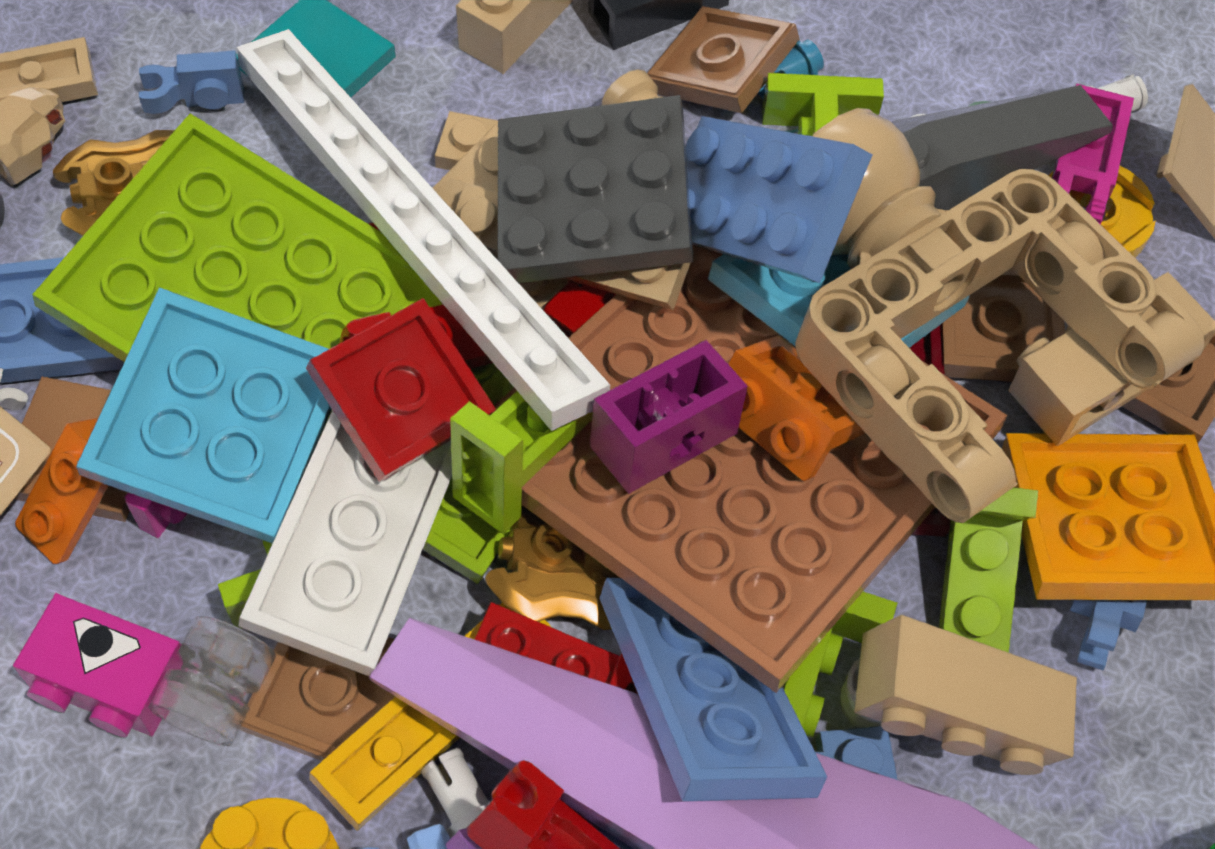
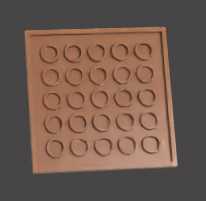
M692 245L694 251L693 262L690 263L674 310L616 294L569 337V340L610 384V390L704 340H707L728 364L736 350L778 335L795 349L796 346L710 282L708 277L712 262L723 254ZM942 374L961 394L965 402L987 424L984 431L994 439L1002 429L1007 415ZM515 388L494 405L496 410L517 391ZM592 420L522 487L521 501L524 507L775 693L778 692L935 508L901 468L894 464L866 433L831 449L817 474L813 478L803 481L738 428L736 435L628 494L590 447ZM919 424L924 429L930 430L928 427Z

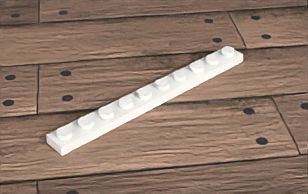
M288 29L236 47L241 69L549 429L553 431L592 412L594 398L610 390V384L292 32Z

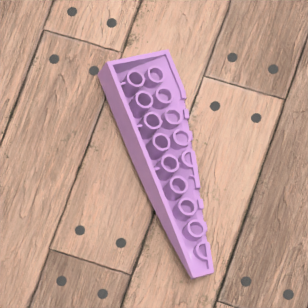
M411 618L405 623L375 667V670L369 676L372 682L511 770L519 761H529L564 790L560 799L565 804L633 849H1040L965 802L818 753L816 755L827 775L818 798L682 802L639 694Z

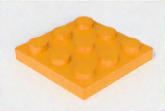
M1006 433L1002 450L1010 459L1014 468L1015 482L1018 483L1015 488L1038 490L1036 518L1023 521L1021 534L1036 599L1215 600V492L1195 435L1077 434L1061 445L1056 446L1046 433Z

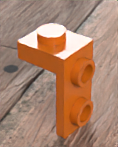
M98 418L66 424L15 521L17 529L53 564H59L69 559L109 486L79 475L76 468Z

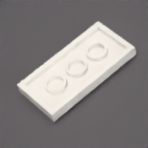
M332 410L241 613L238 627L370 676L378 663L452 477L451 441L379 483Z

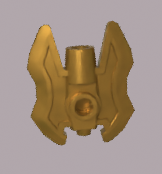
M154 130L136 140L116 143L90 139L67 153L53 169V176L63 183H70L72 179L78 180L77 183L69 185L73 204H82L83 207L77 209L75 206L65 209L61 214L62 223L83 236L175 130Z
M521 504V518L511 526L512 529L508 537L500 539L498 548L499 558L507 560V569L513 570V572L507 573L505 568L491 570L485 577L489 588L505 606L535 621L540 622L556 616L582 618L603 630H612L599 598L606 578L620 577Z

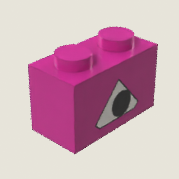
M55 593L14 662L13 667L30 687L26 694L37 703L62 713L66 711L69 704L92 712L89 720L97 727L116 736L126 738L131 729L153 737L192 663L179 641Z

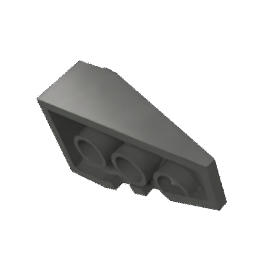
M1081 85L892 121L904 134L917 159L920 170L919 186H930L936 194L934 207L942 210H950L1013 171L1019 169L1035 170L1111 133L1113 124Z

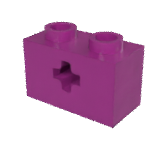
M704 340L594 398L590 447L626 492L630 494L736 435L748 386L707 340Z

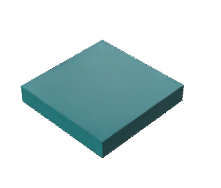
M299 0L253 40L256 41L289 29L350 98L396 57L395 45L327 0ZM239 66L240 71H241L242 73H244L245 75H247V74L241 69V67Z

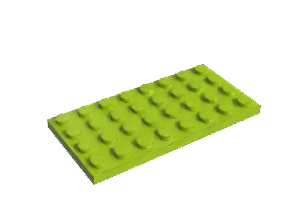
M191 113L32 294L37 308L125 362L159 287L328 349L340 344L341 333L344 327L352 320L390 312L393 315L422 298L425 299L429 307L442 305V302L382 232ZM494 363L470 369L493 405L514 388ZM451 477L423 550L476 584H479L498 555L500 539L508 537L512 527L502 534L453 498Z

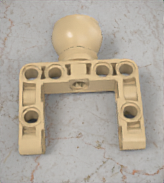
M856 108L837 116L812 135L813 137L854 144L873 155L832 255H848L847 264L851 270L821 287L813 295L795 342L797 355L803 365L884 454L901 468L931 503L948 519L959 523L966 522L1018 485V483L1015 482V471L1010 459L984 431L987 424L965 402L961 394L933 364L926 366L901 340L909 333L1012 268L1080 337L1089 342L1128 382L1138 388H1154L1202 353L1205 346L1204 335L1195 319L1153 279L1147 269L1055 180L1045 173L1033 169L1013 171L950 210H942L934 207L936 194L930 186H919L920 170L917 159L904 134L891 121L873 113L870 109ZM919 424L928 427L930 430L924 429Z

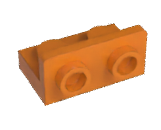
M779 335L734 352L729 366L748 386L739 428L801 480L806 481L817 474L831 449L865 434L864 430L803 365L796 349Z

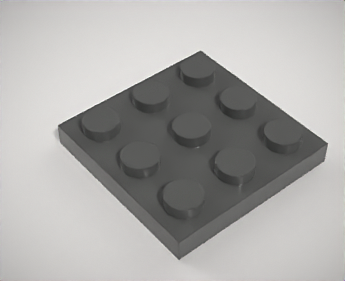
M680 95L498 119V261L518 283L693 262L684 113Z

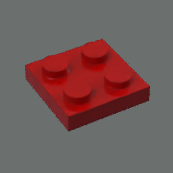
M424 298L310 359L306 366L309 375L379 483L451 441L450 418L469 401L488 415L496 411L489 397Z

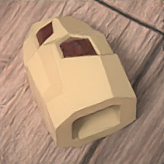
M28 87L9 94L0 100V176L11 186L42 168V157L53 150L55 134L66 122L63 116V104L58 94L43 88Z

